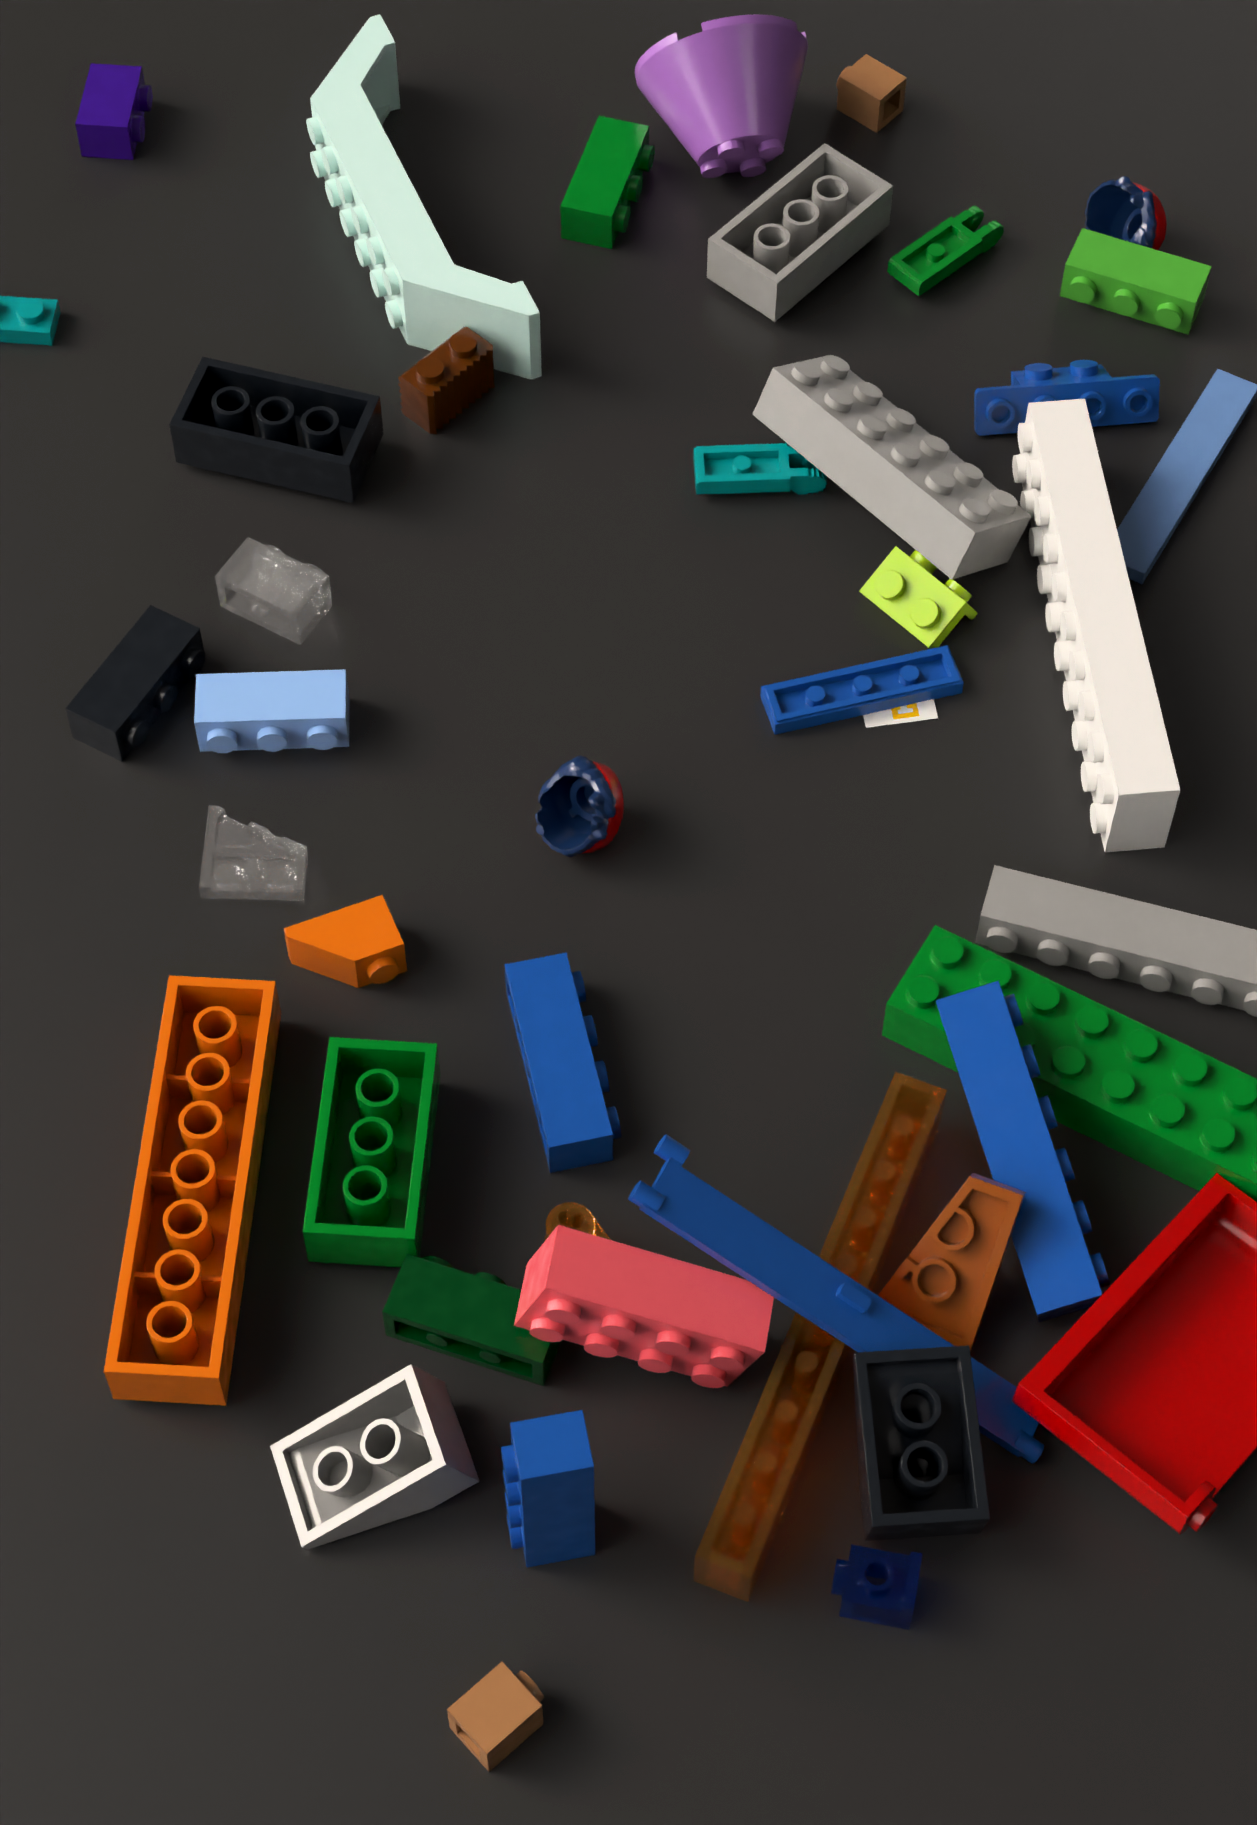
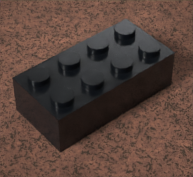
M202 357L169 424L177 463L351 503L355 501L384 434L380 396L207 357Z

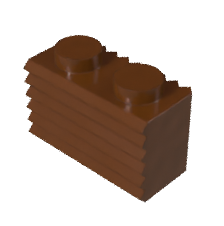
M468 327L461 328L398 377L400 381L398 385L401 388L399 392L401 393L400 399L402 402L400 404L403 408L400 410L429 434H436V429H443V424H450L449 419L456 418V413H462V408H469V403H475V398H482V393H488V388H495L493 345Z

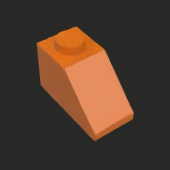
M383 895L284 928L288 956L293 965L356 988L372 983H386L394 979L398 974L407 971L404 942Z

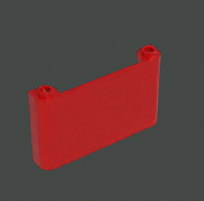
M1218 1173L1209 1180L1019 1382L1012 1399L1013 1403L1180 1535L1188 1527L1196 1533L1204 1527L1218 1507V1504L1213 1501L1215 1496L1257 1449V1202Z

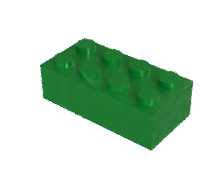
M329 1037L303 1225V1237L308 1262L401 1267L406 1254L420 1258L441 1076L437 1043Z

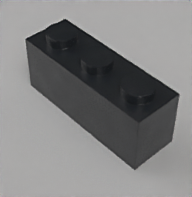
M150 605L65 708L73 738L122 762L134 747H139L145 741L150 726L162 712H167L173 706L179 690L190 677H195L201 671L205 662V652L200 628Z

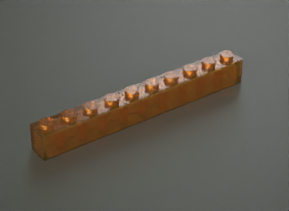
M895 1072L819 1255L821 1259L872 1292L941 1123L947 1093L946 1089ZM797 1312L792 1320L695 1555V1582L746 1602L750 1600L850 1350L849 1346Z

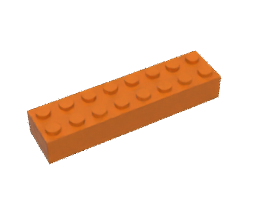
M169 975L104 1366V1374L113 1399L227 1405L281 1021V1008L276 981Z

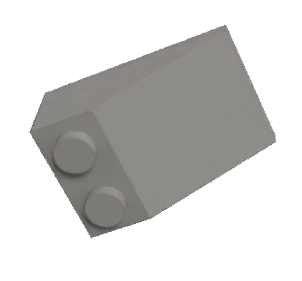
M412 1364L270 1446L301 1547L307 1550L432 1509L480 1481L445 1382Z

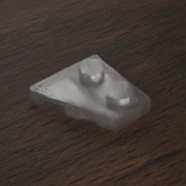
M209 805L199 882L201 898L304 901L308 865L307 847L287 837L274 836L269 829L252 821L248 826L227 817L224 808L217 805Z

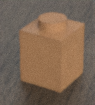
M865 54L855 64L847 66L839 75L836 84L838 89L837 110L878 133L903 111L907 77Z
M502 1661L447 1709L449 1727L486 1770L490 1772L543 1725V1709L540 1702L544 1699V1696L535 1682L525 1672L519 1671L514 1675Z

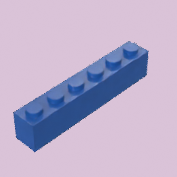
M998 980L936 1000L939 1015L994 1181L1026 1192L1011 1237L1038 1321L1042 1322L1091 1307L1102 1295L1101 1288L1110 1285V1281L1101 1254L1089 1255L1083 1234L1093 1232L1083 1200L1071 1201L1066 1182L1075 1179L1065 1147L1057 1150L1054 1149L1048 1130L1056 1128L1058 1125L1048 1095L1037 1098L1031 1078L1041 1076L1031 1044L1020 1047L1014 1027L1024 1025L1014 993L1004 996Z

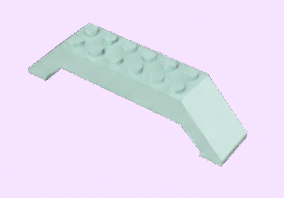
M381 15L372 16L367 20L310 98L312 118H308L306 124L310 139L316 147V151L310 152L314 172L317 178L324 177L328 200L332 207L338 206L340 209L339 215L344 233L347 237H354V246L359 263L362 267H369L370 281L374 293L378 298L384 297L389 323L393 329L399 327L408 345L433 351L461 328L468 327L493 345L494 369L527 379L541 377L540 312L524 282L519 281L511 284L454 265L382 127L390 111L400 109L396 46Z

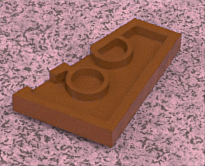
M972 1173L878 1296L952 1345H969L971 1352L1026 1192Z

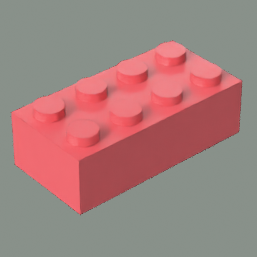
M558 1225L526 1265L514 1326L530 1330L531 1336L542 1341H569L583 1345L584 1350L594 1356L611 1358L618 1355L638 1361V1365L642 1369L650 1372L666 1373L674 1371L691 1376V1380L697 1385L707 1388H721L723 1386L728 1387L765 1353L774 1297L746 1279Z

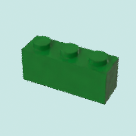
M598 116L560 206L562 239L612 249L618 233L626 232L630 219L631 201L638 202L643 184L642 174L644 171L650 172L654 161L655 146L649 145V126Z

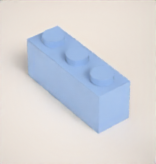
M346 669L196 674L194 725L200 752L229 753L240 750L276 752L283 749L314 748L317 750H328L333 747H349L350 698Z

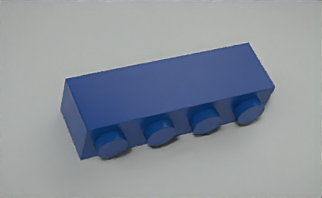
M567 952L504 964L507 998L549 1172L552 1173L612 1161L613 1140L621 1138V1128L616 1107L606 1108L603 1093L609 1092V1081L605 1063L603 1060L594 1062L591 1047L598 1046L593 1017L592 1015H582L580 1003L586 1002V992L581 971L571 972Z
M583 1410L511 1422V1445L502 1446L501 1455L506 1491L504 1493L507 1508L506 1518L512 1550L523 1548L527 1568L595 1555L594 1464Z

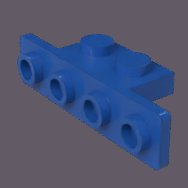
M1076 360L1070 363V367L1052 368L1051 365L1044 363L1029 364L1024 367L1023 371H1011V386L977 388L975 390L974 429L979 436L1018 433L1019 423H1025L1028 403L1085 399L1092 427L1156 422L1159 418L1160 379L1155 374L1112 378L1101 364L1098 365L1093 360Z

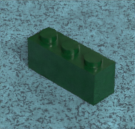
M406 1254L382 1311L386 1336L541 1386L545 1384L561 1341L546 1342L536 1339L530 1335V1330L514 1326L521 1294L520 1289L506 1285L502 1279L489 1273L479 1272L473 1275L454 1269L449 1262L435 1256L419 1258Z

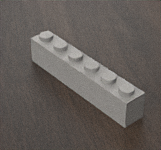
M994 865L980 915L975 943L988 946L990 949L1000 953L1013 952L1037 958L1043 963L1052 966L1065 965L1089 971L1103 979L1116 978L1140 984L1144 988L1155 992L1168 991L1192 997L1196 1001L1207 1005L1220 1004L1244 1010L1248 1014L1257 1017V930Z

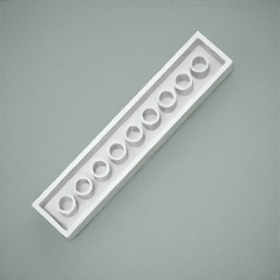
M1085 399L1028 403L1025 423H1019L1018 425L1020 454L1013 455V478L1015 483H1022L1023 491L1021 492L1020 506L1031 515L1030 523L1032 528L1029 529V549L1031 556H1038L1040 565L1037 568L1039 593L1047 594L1048 598L1045 609L1048 632H1055L1057 642L1054 645L1055 666L1057 671H1064L1066 681L1063 683L1064 706L1066 711L1073 710L1075 721L1072 723L1073 747L1075 751L1082 750L1084 762L1081 764L1082 787L1084 792L1091 791L1093 803L1090 806L1092 831L1094 834H1101L1105 853L1165 848L1180 794V786Z

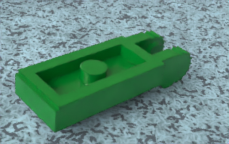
M976 205L969 207L968 210H964L956 217H949L891 257L888 261L887 272L917 296H920L982 252L985 253L992 246L994 247L1001 239L1004 227L996 220H992L988 225L978 229L985 216L983 215L984 212Z

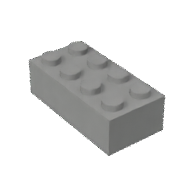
M824 143L708 238L707 278L776 322L889 225L893 185Z

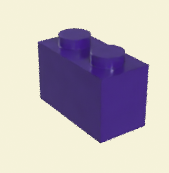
M90 64L75 123L82 157L133 160L137 142L144 141V113L151 111L153 100L151 85H145L142 66Z

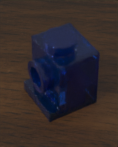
M851 1544L849 1560L837 1558L831 1594L842 1596L839 1616L909 1630L914 1611L922 1553L911 1551L909 1556ZM865 1576L885 1579L887 1581L881 1585H873Z

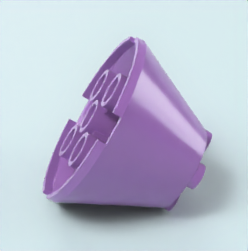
M759 14L724 17L701 23L702 32L680 40L678 33L675 32L650 47L640 57L635 66L634 73L637 86L700 167L702 177L715 178L725 173L740 172L743 177H754L766 171L765 163L784 152V145L808 51L805 31L800 33L797 30L796 22L784 17Z

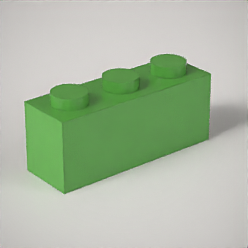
M1082 228L1065 264L1060 296L1189 335L1205 298L1212 266Z

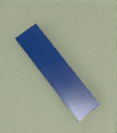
M946 645L761 686L760 697L774 735L922 701L961 694L964 682L950 648Z

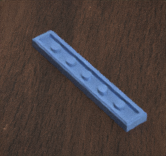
M1217 368L1117 529L1129 579L1140 584L1144 583L1257 397V384Z

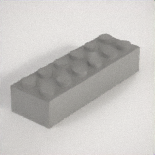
M826 355L772 368L752 415L951 580L1009 561L1031 518V515L1018 505V501L1014 496L999 490L983 477V473L978 467L960 459L949 450V445L943 439L929 434L919 426L912 414L897 408L882 396L883 393L877 386L865 382L852 372L845 360L834 355Z

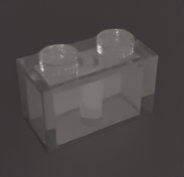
M249 537L246 538L215 576L221 607L299 645L305 641L333 606L329 575L313 564H304L285 555L273 545H264Z

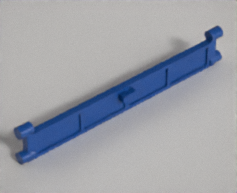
M667 1134L659 1141L654 1154L665 1160V1163L652 1186L640 1180L628 1198L629 1201L640 1207L639 1210L856 1352L954 1346L684 1169L682 1165L686 1161L690 1149ZM971 1357L980 1433L1015 1456L1022 1457L1031 1464L1035 1463L1044 1450V1444L1033 1438L1039 1422L1012 1402L1017 1388L1015 1385Z

